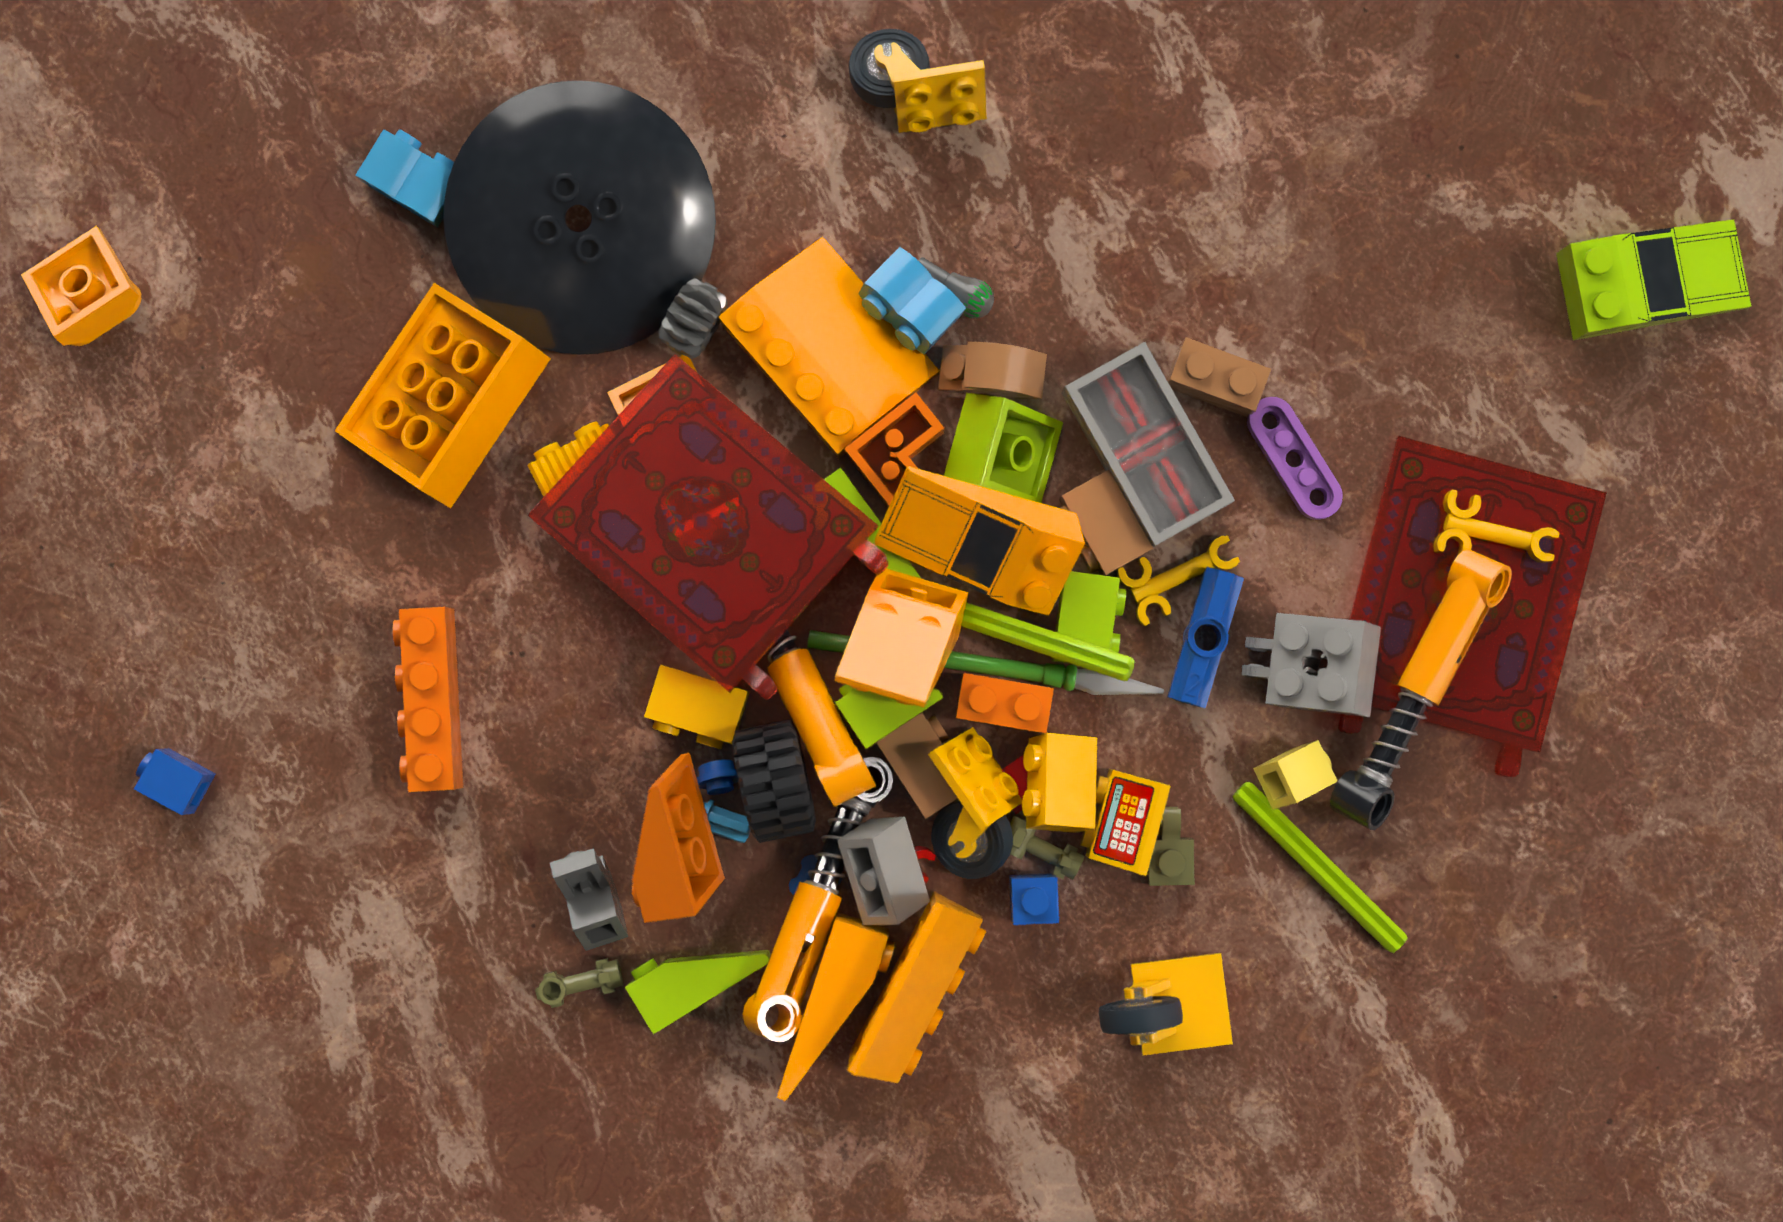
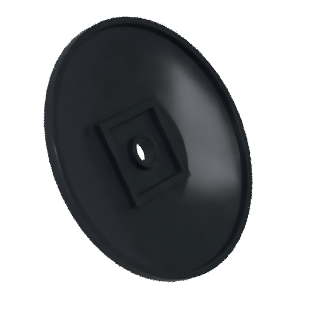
M582 80L549 83L528 89L505 101L489 113L471 132L461 147L448 178L444 200V230L448 252L463 287L484 314L520 335L532 345L545 350L577 355L599 354L631 346L660 330L662 321L668 312L667 309L673 303L675 296L679 294L682 286L694 278L702 281L711 258L715 240L716 212L711 182L704 163L689 137L673 119L650 101L633 92L605 83ZM575 205L585 206L591 213V224L583 232L571 230L566 223V214Z

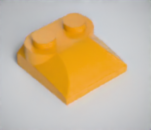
M95 226L21 274L53 337L63 346H83L92 342L132 316L141 303L140 289L130 280L98 226Z

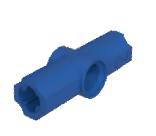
M1205 567L1189 624L1183 632V645L1167 698L1206 709L1222 652L1228 644V631L1243 584V577L1223 570ZM1201 625L1211 627L1216 633V643L1209 651L1200 649L1194 640V634Z

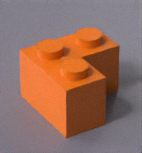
M914 393L845 447V454L887 508H889L907 466L917 468L911 459L943 435L944 427L920 396Z

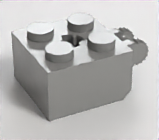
M1277 613L1273 639L1246 637L1245 647L1250 648L1252 651H1272L1270 668L1258 664L1242 665L1241 675L1268 679L1266 704L1293 709L1370 717L1381 627L1366 621ZM1322 658L1327 659V668L1319 669V663Z

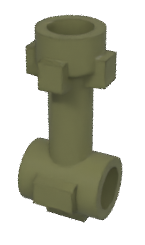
M1013 815L1010 821L1013 833V845L1010 854L1022 860L1025 852H1028L1054 865L1052 874L1062 879L1066 876L1073 880L1084 860V855L1077 852L1078 848L1067 843L1062 850L1034 836L1037 829H1026V821Z
M608 958L596 961L597 969L567 977L558 974L556 971L545 973L543 981L535 989L537 1000H542L545 1004L554 1008L562 1006L564 998L570 994L598 987L602 988L603 994L615 992L616 987L624 985L619 962L617 959L608 961Z

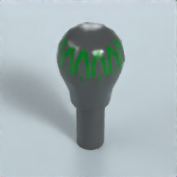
M923 257L919 260L934 279L945 285L963 303L966 309L962 315L977 319L986 316L990 312L995 298L992 288L985 281L962 276L955 272L950 274Z

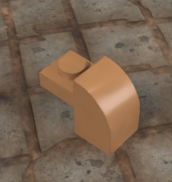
M968 342L967 345H943L938 390L948 393H987L1007 399H1042L1047 354L1024 347L989 342Z

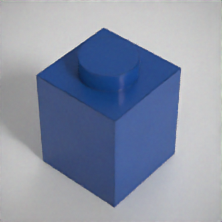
M170 748L155 749L154 753L149 752L139 764L136 771V776L139 777V780L134 790L180 815L194 814L216 773Z
M1052 873L1009 875L1010 910L1013 925L1059 923L1058 880L1056 875Z

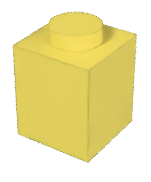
M1319 740L1294 747L1253 768L1272 810L1298 803L1337 782L1332 770L1331 760L1322 749Z

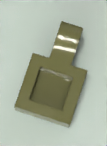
M1178 806L1165 807L1160 824V838H1156L1147 871V884L1149 886L1195 885L1194 839L1180 838L1181 809H1178Z

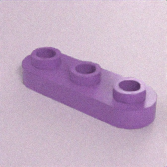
M1278 397L1261 399L1256 412L1247 417V425L1251 435L1301 514L1313 520L1330 517L1341 506L1343 499L1341 486L1291 406L1285 400ZM1269 413L1276 417L1277 426L1274 429L1264 427L1262 423L1264 414ZM1293 451L1299 454L1301 463L1298 467H1291L1287 464L1286 455L1288 452ZM1314 489L1320 490L1324 494V502L1320 506L1314 505L1310 501V493Z

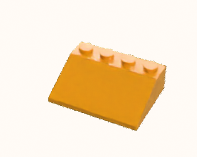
M821 237L752 287L718 318L732 338L834 455L840 459L845 455V447L920 390L940 370L926 354L924 355L916 349L912 351L904 347L895 335L896 330L892 324L884 319L877 320L864 309L862 305L863 299L858 294L864 283L824 237Z
M433 283L335 429V432L419 490L447 507L452 508L551 358L520 335L436 283Z
M935 891L933 892L930 902L926 905L850 1050L848 1072L856 1076L898 1083L903 1073L909 1076L912 1075L923 1051L917 1049L923 1034L927 1033L932 1036L943 1016L944 1011L939 1009L938 1006L945 992L953 995L964 976L965 970L959 968L966 952L968 951L974 955L985 936L986 930L980 927L983 922L982 916Z

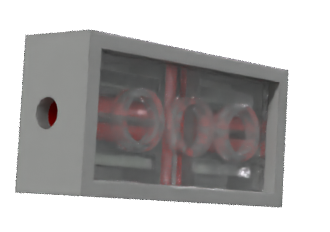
M1145 342L1064 387L1062 391L1063 397L1105 471L1110 470L1152 547L1235 501Z

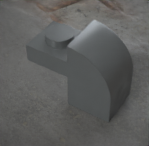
M593 848L587 851L572 852L563 859L550 863L553 879L567 901L572 929L585 951L629 937L618 893L603 855L598 856Z

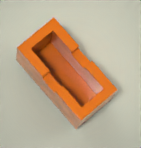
M963 673L955 718L1047 733L1054 688Z

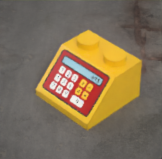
M1112 769L1108 770L1107 777L1099 776L1096 783V803H1099L1095 818V829L1083 831L1080 843L1081 846L1087 847L1085 856L1146 876L1171 786Z

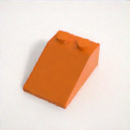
M690 753L681 754L649 788L632 877V897L636 906L640 907L644 923L696 916L725 879Z

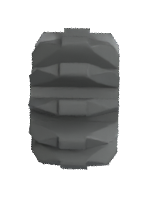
M696 278L688 281L686 285L682 286L679 294L675 296L673 303L667 309L668 312L659 330L661 342L681 356L685 355L691 359L699 356L719 328L720 320L718 317L728 307L726 296L717 290L718 288L707 282L703 283Z

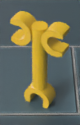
M1452 489L1445 495L1443 501L1444 510L1447 513L1444 522L1445 531L1440 533L1434 541L1435 553L1440 554L1444 552L1446 541L1449 538L1455 539L1459 544L1457 556L1465 549L1471 550L1470 536L1527 550L1529 556L1536 562L1546 563L1554 560L1555 555L1541 551L1539 541L1542 537L1553 540L1559 538L1560 533L1557 530L1547 527L1530 533L1472 519L1470 517L1477 514L1480 510V496H1472L1468 509L1461 510L1455 503L1457 490Z
M1220 536L1214 539L1209 544L1207 552L1150 578L1152 566L1145 557L1138 559L1142 575L1137 580L1129 578L1124 567L1117 569V577L1120 578V583L1130 588L1131 594L1138 604L1136 617L1139 623L1143 626L1150 624L1149 618L1146 616V608L1151 603L1159 605L1164 616L1171 614L1169 602L1164 597L1159 596V594L1203 574L1205 567L1219 570H1229L1236 567L1240 562L1238 557L1229 561H1222L1217 555L1219 546L1229 542V537Z

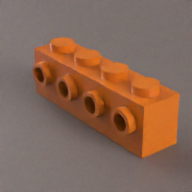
M449 607L399 609V619L393 621V640L396 647H401L402 665H396L395 668L396 689L398 692H403L404 710H399L397 715L398 733L400 737H405L406 755L400 757L399 764L402 783H408V792L463 788L454 609Z

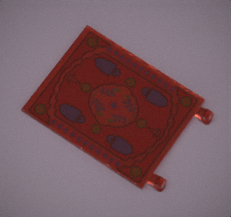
M676 354L671 357L528 514L536 524L729 693L743 679L766 700L774 695L778 687L766 673L756 666V663L849 559L855 555L876 575H880L889 565L885 553L867 540L878 528L874 521Z
M1398 435L1349 620L1366 621L1381 627L1371 707L1388 712L1389 709L1396 708L1400 700L1398 693L1402 692L1401 687L1397 684L1448 589V573L1457 557L1459 544L1455 539L1449 538L1446 541L1444 552L1440 554L1435 553L1433 547L1436 537L1445 531L1444 522L1447 513L1444 510L1443 501L1448 491L1452 489L1457 490L1455 503L1461 510L1468 509L1472 496L1478 495L1481 497L1480 510L1477 514L1470 517L1472 519L1530 533L1547 527L1553 528L1560 533L1557 539L1553 540L1542 537L1539 541V547L1542 552L1555 555L1553 561L1546 563L1534 561L1527 553V550L1469 536L1472 551L1510 566L1512 570L1510 585L1503 599L1495 607L1489 609L1439 706L1432 704V707L1427 706L1424 712L1426 719H1420L1424 722L1503 743L1495 762L1494 772L1503 777H1516L1521 766L1522 750L1526 749L1540 753L1607 492ZM1341 714L1338 730L1348 734L1358 733L1361 730L1363 716Z

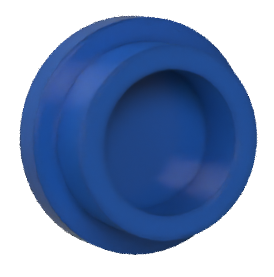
M732 760L711 761L698 767L699 777H697L699 788L706 789L708 795L728 793L734 790L733 784L739 782L737 770Z

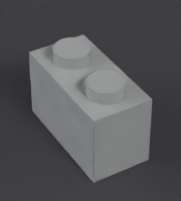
M905 817L869 819L837 840L863 925H898L930 902Z

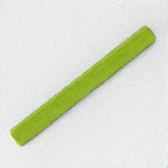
M966 602L962 627L1121 681H1128L1135 664V660L1132 657Z
M1246 782L1237 789L1233 795L1234 801L1387 951L1394 953L1404 945L1407 935L1278 808L1272 810L1267 797L1253 783Z

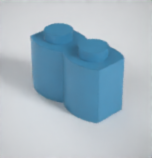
M383 129L355 176L375 191L438 227L444 218L445 193L454 161L438 152L434 158L419 151L422 143L398 129L395 135Z
M900 247L863 284L858 293L863 299L862 305L873 318L877 320L884 319L892 324L896 330L895 335L904 347L912 351L916 349L924 355L960 318L966 309L951 290L934 279L915 257Z

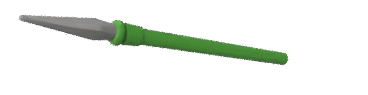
M810 630L808 648L844 653L851 636ZM952 651L944 666L947 669L1041 682L1043 685L1057 688L1063 686L1066 691H1073L1076 688L1092 695L1164 693V689L1130 678L1128 681H1121L1089 669H1077V666L1069 664L1064 668V665L1046 663L1043 665Z

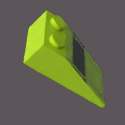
M1734 219L1613 235L1570 243L1556 253L1573 341L1752 307Z

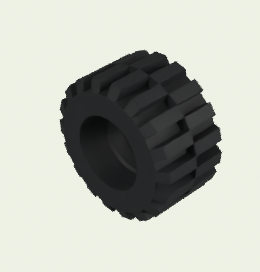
M788 719L736 730L733 738L734 759L746 817L754 838L758 843L813 832L816 823L814 805L802 747L795 725Z

